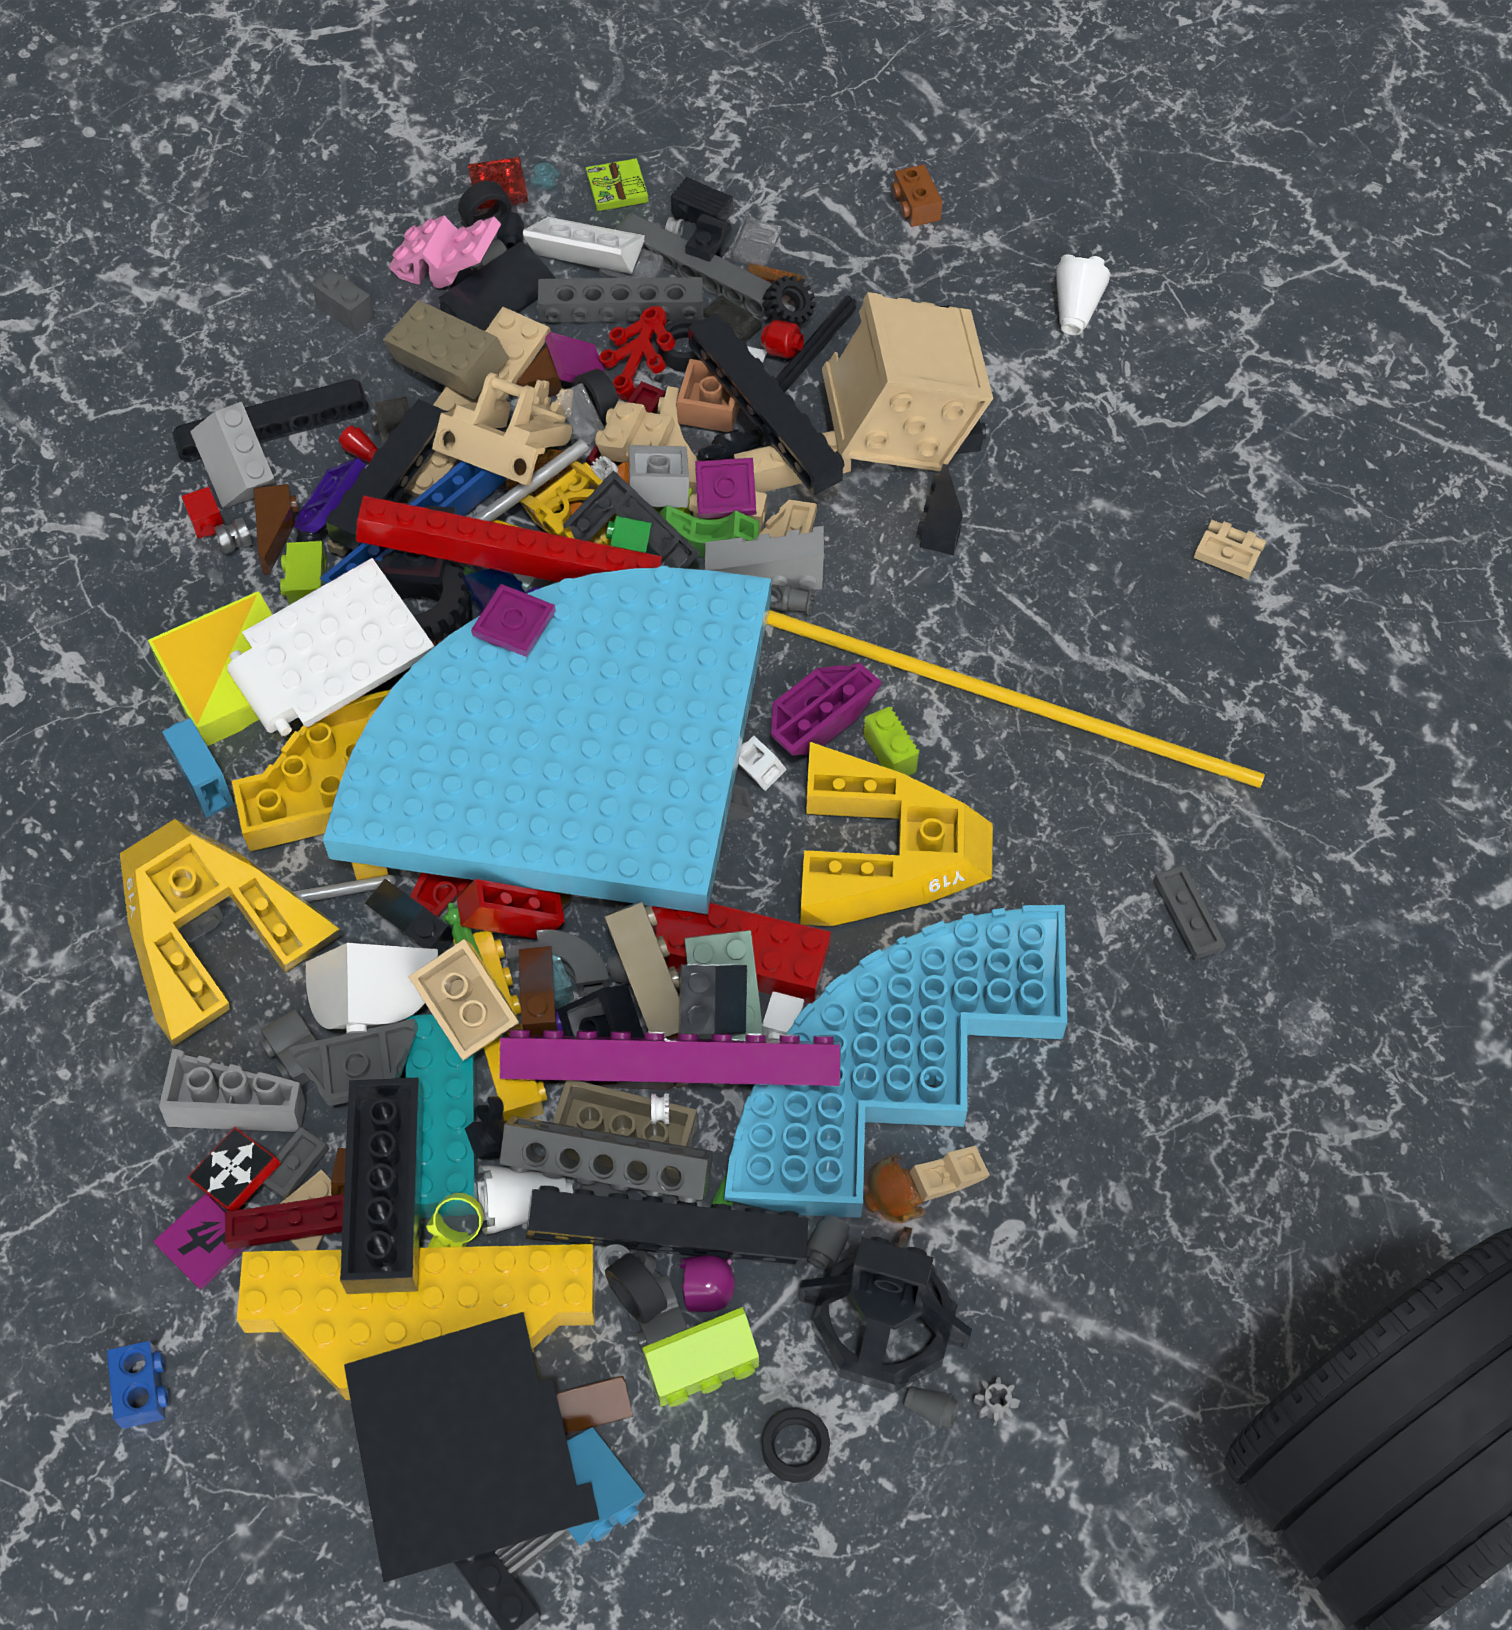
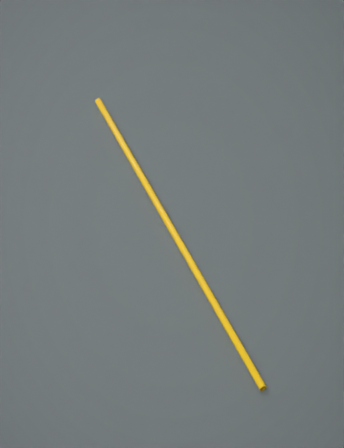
M498 519L492 521L496 523L519 527ZM769 610L767 625L1261 788L1265 776L1264 773Z

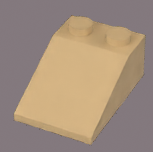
M465 939L408 976L463 1061L520 1023L477 951Z

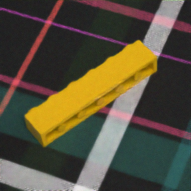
M484 930L474 933L473 937L484 964L515 1015L521 1014L517 994L510 996L508 989L509 986L513 985L509 967L502 968L500 962L501 958H505L501 940H494L491 931ZM517 1024L511 1029H523L522 1024ZM496 1038L483 1047L496 1094L501 1098L504 1105L502 1114L504 1121H508L513 1116L531 1118L544 1114L542 1102L548 1099L543 1081L536 1082L535 1079H500V1039Z

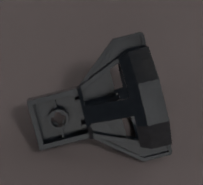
M906 1226L903 1228L897 1247L881 1237H871L870 1239L862 1237L857 1253L828 1267L823 1278L802 1280L799 1293V1301L816 1306L811 1329L837 1375L847 1380L892 1393L942 1367L947 1345L967 1349L972 1328L955 1316L958 1305L934 1267V1257L928 1256L920 1248L909 1247L913 1228ZM929 1282L934 1286V1288L938 1292L942 1301V1305L936 1299L933 1293L929 1290ZM846 1296L851 1298L861 1318L867 1322L859 1356L852 1353L840 1341L830 1319L829 1304ZM921 1316L936 1334L932 1343L922 1353L910 1360L895 1364H883L891 1329L895 1330Z

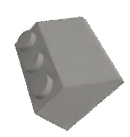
M242 402L214 411L190 431L223 510L253 499L254 488L276 485L274 476Z

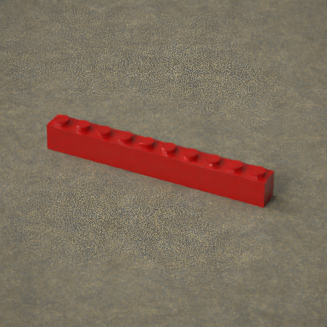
M363 496L357 518L356 542L554 582H560L566 578L574 579L603 572L637 568H658L661 565L662 556L368 496Z

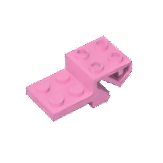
M445 215L434 220L430 218L424 224L417 227L414 225L405 232V239L402 245L394 251V258L389 268L399 279L418 285L421 284L427 272L429 273L430 281L433 282V287L440 289L451 285L460 270L481 262L501 223L495 217H491L484 221L478 220L467 228L461 227L457 229Z

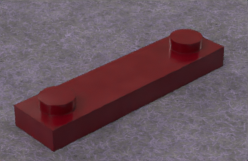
M344 1194L225 1212V1244L228 1249L342 1232Z

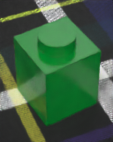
M616 516L615 522L609 521L606 539H611L610 546L646 553L652 523Z

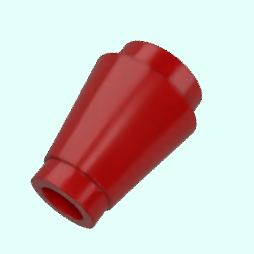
M351 425L339 437V444L342 445V450L370 464L378 448L360 427L356 428Z

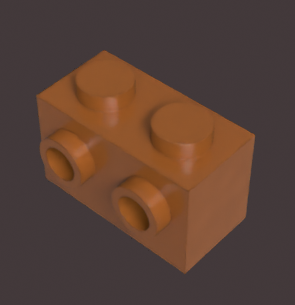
M922 164L894 171V183H891V193L893 198L898 200L901 215L903 218H907L910 226L915 227L941 220L943 201L925 165Z

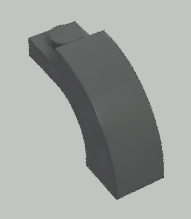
M536 930L538 942L520 941L512 946H506L510 972L519 971V949L552 946L553 968L564 971L574 980L578 990V997H584L601 988L610 987L608 972L600 955L586 941L570 933L558 930Z

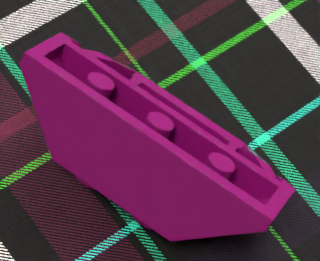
M855 663L852 666L838 665L815 669L773 702L771 737L791 755L809 754L810 742L825 746L860 717L880 688L882 681L861 663Z

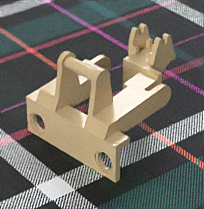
M491 372L486 376L478 402L458 405L455 413H441L432 449L521 484L530 485L538 454H544L546 447L566 445L571 438L572 427L565 423V419L570 418L572 414L573 390L562 388L556 402H552L549 405L551 398L548 397V381L538 380L534 388L528 385L522 387L500 379L497 374ZM497 390L519 398L506 432L494 429L506 427L511 409L509 402L504 400L495 401ZM448 431L452 432L455 436V443L451 448H447L443 442L444 434ZM519 458H522L527 466L523 475H518L514 470V463Z

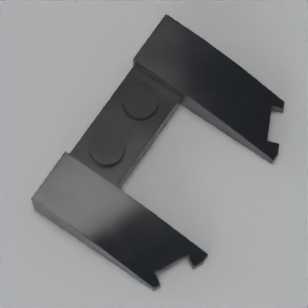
M614 470L563 524L564 528H571L575 539L589 541L616 513L619 517L652 523L648 545L658 553L657 556H662L660 566L686 569L700 554L691 543Z

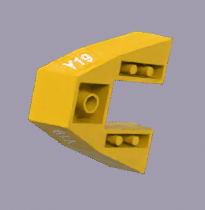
M810 742L806 814L899 819L898 855L804 850L801 925L836 926L927 904L992 879L993 824L965 803L903 773Z
M173 819L120 853L129 929L155 1021L173 1047L230 1010L229 1002L177 930L189 921L230 896L284 973L339 938L340 929L318 909L239 852L177 819Z

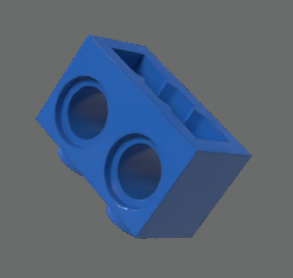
M150 1341L107 1350L114 1421L122 1429L164 1420V1407L169 1406V1397L166 1386H161L160 1373L165 1372V1361L162 1351H157ZM138 1361H145L141 1371L130 1373L133 1364ZM149 1395V1399L144 1406L134 1408V1403L139 1396Z

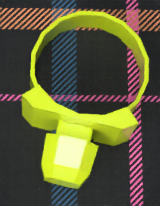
M453 1193L446 1196L439 1203L435 1213L426 1225L428 1232L434 1235L428 1244V1248L466 1247L468 1242L478 1234L484 1221V1212L480 1203L474 1197L465 1193ZM450 1200H463L470 1203L476 1209L479 1216L478 1229L469 1235L468 1232H458L449 1228L444 1223L441 1214H438L440 1206Z

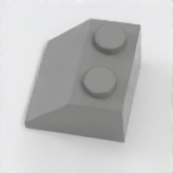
M629 445L628 484L652 507H665L667 505L675 509L688 507L689 468L687 446Z

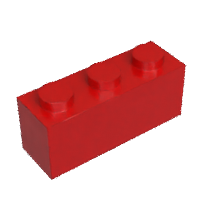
M475 879L457 898L461 927L537 939L536 930H556L564 922L561 897L558 893Z

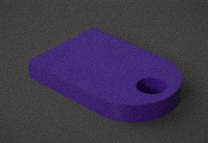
M359 458L327 469L295 520V528L301 533H315L326 524L328 514L337 508L346 490L352 488L358 479L359 473L366 465Z

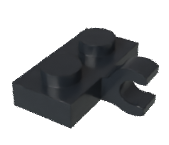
M499 1096L488 1097L487 1102L489 1106L478 1105L476 1113L481 1121L472 1122L465 1128L476 1159L500 1158L504 1124L507 1121H502L504 1105Z

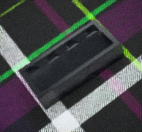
M520 241L439 297L440 309L483 330L489 327L502 307L519 313L538 300L539 279L556 278L541 259Z

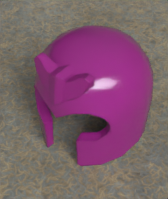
M701 1255L680 1259L679 1267L680 1269H685L684 1283H681V1288L688 1312H717L731 1302L735 1289V1278L730 1267L732 1259L724 1260L715 1255Z

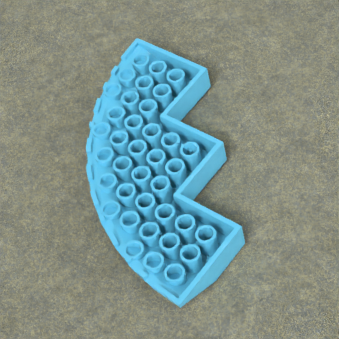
M1065 905L1022 906V909L1005 911V908L993 909L991 913L975 916L973 913L964 915L962 919L948 923L941 921L923 928L920 933L907 938L903 936L897 939L895 944L882 951L879 949L859 961V965L845 975L841 974L833 980L812 1004L809 1003L801 1011L786 1034L800 1035V1041H813L814 1035L834 1036V1041H840V1086L754 1084L751 1094L744 1105V1110L735 1133L729 1157L724 1200L778 1212L794 1211L799 1213V1215H833L836 1217L861 1218L863 1207L865 1122L964 1127L967 1115V1035L1063 1039L1067 1026Z

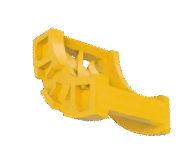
M577 461L570 464L572 467L570 471L536 497L528 495L520 501L534 523L547 533L574 538L571 528L563 527V524L571 514L569 502L586 500L603 482L588 463L581 464ZM561 504L564 505V509L560 513H554L557 510H561ZM615 513L589 542L610 546L611 540L606 539L609 521L615 522L618 515Z

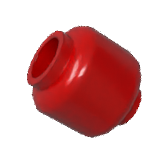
M773 320L764 327L761 344L765 347L768 355L792 358L797 351L802 350L804 335L801 334L800 328L796 323Z

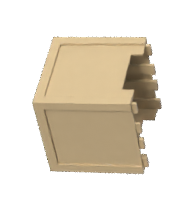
M867 292L863 299L864 304L859 310L861 324L841 357L839 358L838 353L834 352L831 359L825 362L822 367L839 453L842 458L941 471L943 463L948 465L993 400L972 312L969 309L950 306L945 308L935 306L933 303L922 301L921 303L911 302L910 299L899 297L893 299L883 297L882 294Z

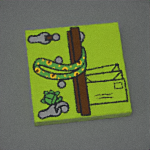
M637 158L586 167V175L597 211L648 202V194Z

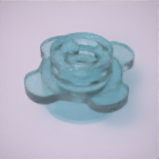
M549 163L537 164L534 167V176L530 178V183L533 186L539 185L548 189L555 186V179L559 176V170Z

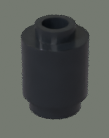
M507 212L503 214L498 220L501 226L497 231V238L509 250L520 241L523 242L524 222L517 213Z

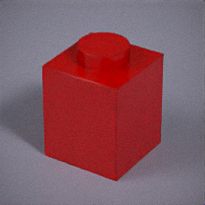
M209 487L181 496L198 539L215 534L214 527L221 524L224 525Z

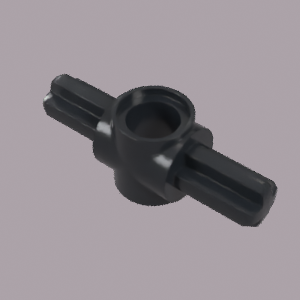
M757 429L745 433L733 430L716 435L711 445L698 450L696 459L697 461L734 459V454L746 452L751 448L761 445L763 435Z

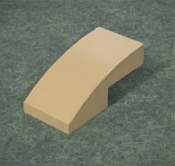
M976 1146L948 1152L943 1159L915 1165L909 1171L923 1202L964 1189L990 1176Z

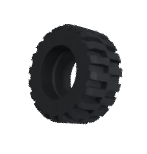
M391 552L384 555L383 560L375 561L380 570H382L384 565H389L394 555ZM446 560L440 585L389 581L402 600L420 596L437 601V604L431 609L413 615L430 641H435L436 645L439 644L438 640H444L472 619L468 581L465 579L462 569L456 566L454 561Z

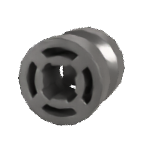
M242 517L233 520L230 525L225 526L221 524L214 527L224 554L233 552L239 546L245 548L253 545Z

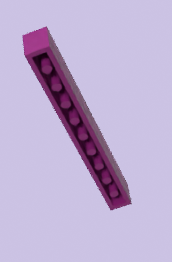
M511 1029L510 1035L500 1038V1079L840 1086L841 1042L834 1041V1036L814 1035L813 1041H800V1035L794 1034L779 1035V1040H766V1034H746V1040L732 1039V1034L730 1033L712 1034V1039H698V1034L678 1033V1038H664V1032H644V1038L631 1037V1032L611 1031L610 1037H597V1031L592 1030L577 1031V1036H564L563 1030H543V1036L530 1035V1030Z

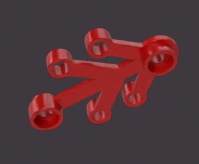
M660 306L647 308L641 314L639 321L625 329L622 327L613 328L609 333V338L615 346L625 344L628 338L639 332L640 335L616 351L606 349L599 355V360L605 368L614 367L618 361L630 355L623 373L616 376L613 380V385L620 400H628L637 388L632 379L643 354L647 358V366L652 373H661L666 367L662 356L656 353L650 342L652 334L656 333L658 336L657 343L663 351L673 349L676 344L672 334L665 329L667 315Z

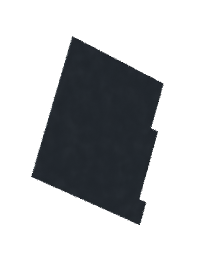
M524 1312L344 1364L383 1583L599 1520L591 1482L579 1486L576 1485L553 1378L538 1381Z

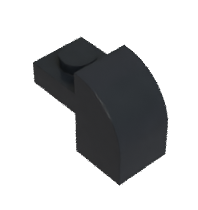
M702 214L697 219V229L685 245V253L709 262L714 255L723 258L732 243L731 223Z

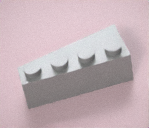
M824 526L813 527V532L800 534L799 529L787 531V536L774 538L770 534H761L752 541H746L743 537L705 542V570L771 578V586L772 584L784 587L791 585L792 589H802L805 591L822 589Z
M173 1048L159 1104L167 1127L233 1129L236 1127L239 1130L296 1132L300 1126L302 1127L306 1106L299 1082L262 1072L254 1074L243 1071L242 1067L230 1064L228 1067L213 1063L212 1059L198 1056V1058L187 1056L184 1054V1051Z

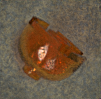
M897 1152L883 1158L870 1170L867 1178L869 1192L864 1194V1198L872 1213L879 1211L886 1220L892 1223H906L925 1215L927 1211L923 1207H918L923 1201L907 1168L902 1170L899 1163H896L902 1160Z

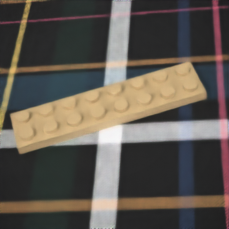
M505 307L501 308L486 332L498 337L509 358L498 371L497 375L499 378L517 384L518 379L523 375L546 342V336L551 332L548 326ZM446 386L433 405L455 413L458 405L478 402L481 392L475 399H472ZM497 390L495 401H505L509 394ZM449 432L443 440L447 448H451L455 443V436L452 432ZM435 451L405 493L418 498L462 460Z

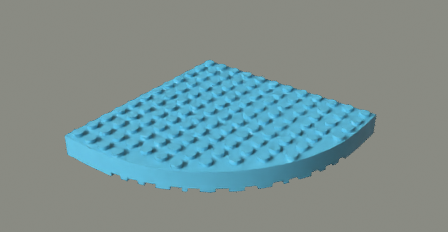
M668 566L626 569L590 574L574 579L566 578L558 583L526 593L554 604L556 608L555 614L528 657L472 636L471 629L480 617L478 616L447 636L414 663L411 669L390 690L371 716L352 750L339 784L323 837L328 857L333 860L470 880L480 879L525 888L628 903L642 901L643 905L708 914L771 604V578L710 570L670 568Z

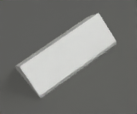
M547 217L523 230L524 238L532 251L538 256L628 274L633 272L645 236Z

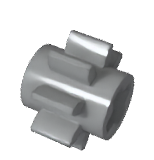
M997 1377L995 1384L990 1386L983 1381L980 1388L985 1395H975L974 1403L982 1405L978 1417L983 1418L987 1416L992 1419L993 1426H996L998 1419L1003 1417L1010 1422L1013 1414L1009 1408H1018L1020 1400L1012 1398L1015 1386L1010 1385L1007 1387L1001 1384L1000 1377ZM991 1397L994 1400L1003 1399L1002 1406L999 1403L992 1405L990 1403Z

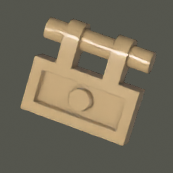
M1212 520L1208 531L1206 530L1195 552L1194 558L1249 579L1267 541L1256 537L1257 534L1248 531L1246 533L1235 529L1231 523L1225 521L1220 523Z

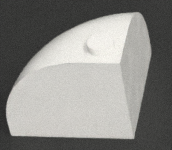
M346 943L306 961L307 995L316 1021L326 1029H346L348 1034L367 1032L369 1027L388 1025L410 1017L425 1002L408 976L437 958L438 949Z

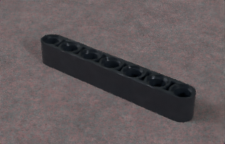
M350 379L245 407V410L259 443H264L362 416L368 411L369 404L361 382ZM206 418L179 425L173 430L172 436L178 456L182 461L194 462L202 459L190 431Z

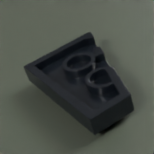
M425 506L427 509L457 515L455 507ZM395 549L393 559L388 566L384 565L381 570L388 581L440 585L446 559Z

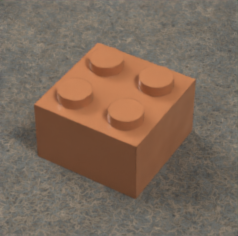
M689 359L677 399L678 424L723 432L733 431L740 407L702 361Z

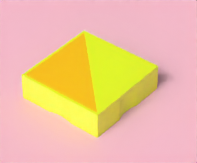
M259 591L148 640L156 662L171 690L180 700L186 718L192 719L207 746L234 735L259 720L227 671V667L232 661L230 659L231 653L239 650L243 654L252 648L242 632L273 615Z

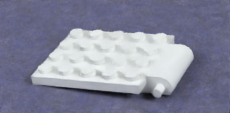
M371 558L243 631V635L252 648L243 654L239 650L231 653L230 659L232 661L229 663L227 671L267 732L272 733L278 730L281 736H285L292 731L288 724L289 722L299 717L306 728L410 668L435 646L376 562Z

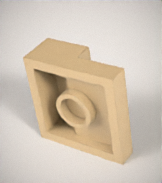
M618 401L614 409L610 408L607 411V425L604 430L597 432L595 443L602 457H608L611 461L623 463L626 461L628 463L629 445L665 446L675 422L672 416L646 412L642 404Z

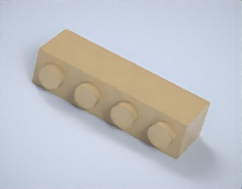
M835 431L822 433L833 451L839 452ZM772 445L734 454V459L753 458L755 491L764 493L802 483ZM843 458L845 464L843 473L850 472L851 459Z

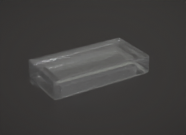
M581 383L557 394V400L572 427L577 441L582 439L586 445L595 442L597 432L604 430V427L583 384Z

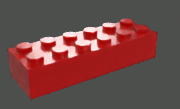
M710 903L708 914L651 906L658 923L652 926L656 938L663 936L670 954L664 957L668 968L674 966L676 972H680V964H687L684 944L685 937L751 930L758 992L772 995L774 991L804 999V1003L812 1004L816 1000L830 952V931Z

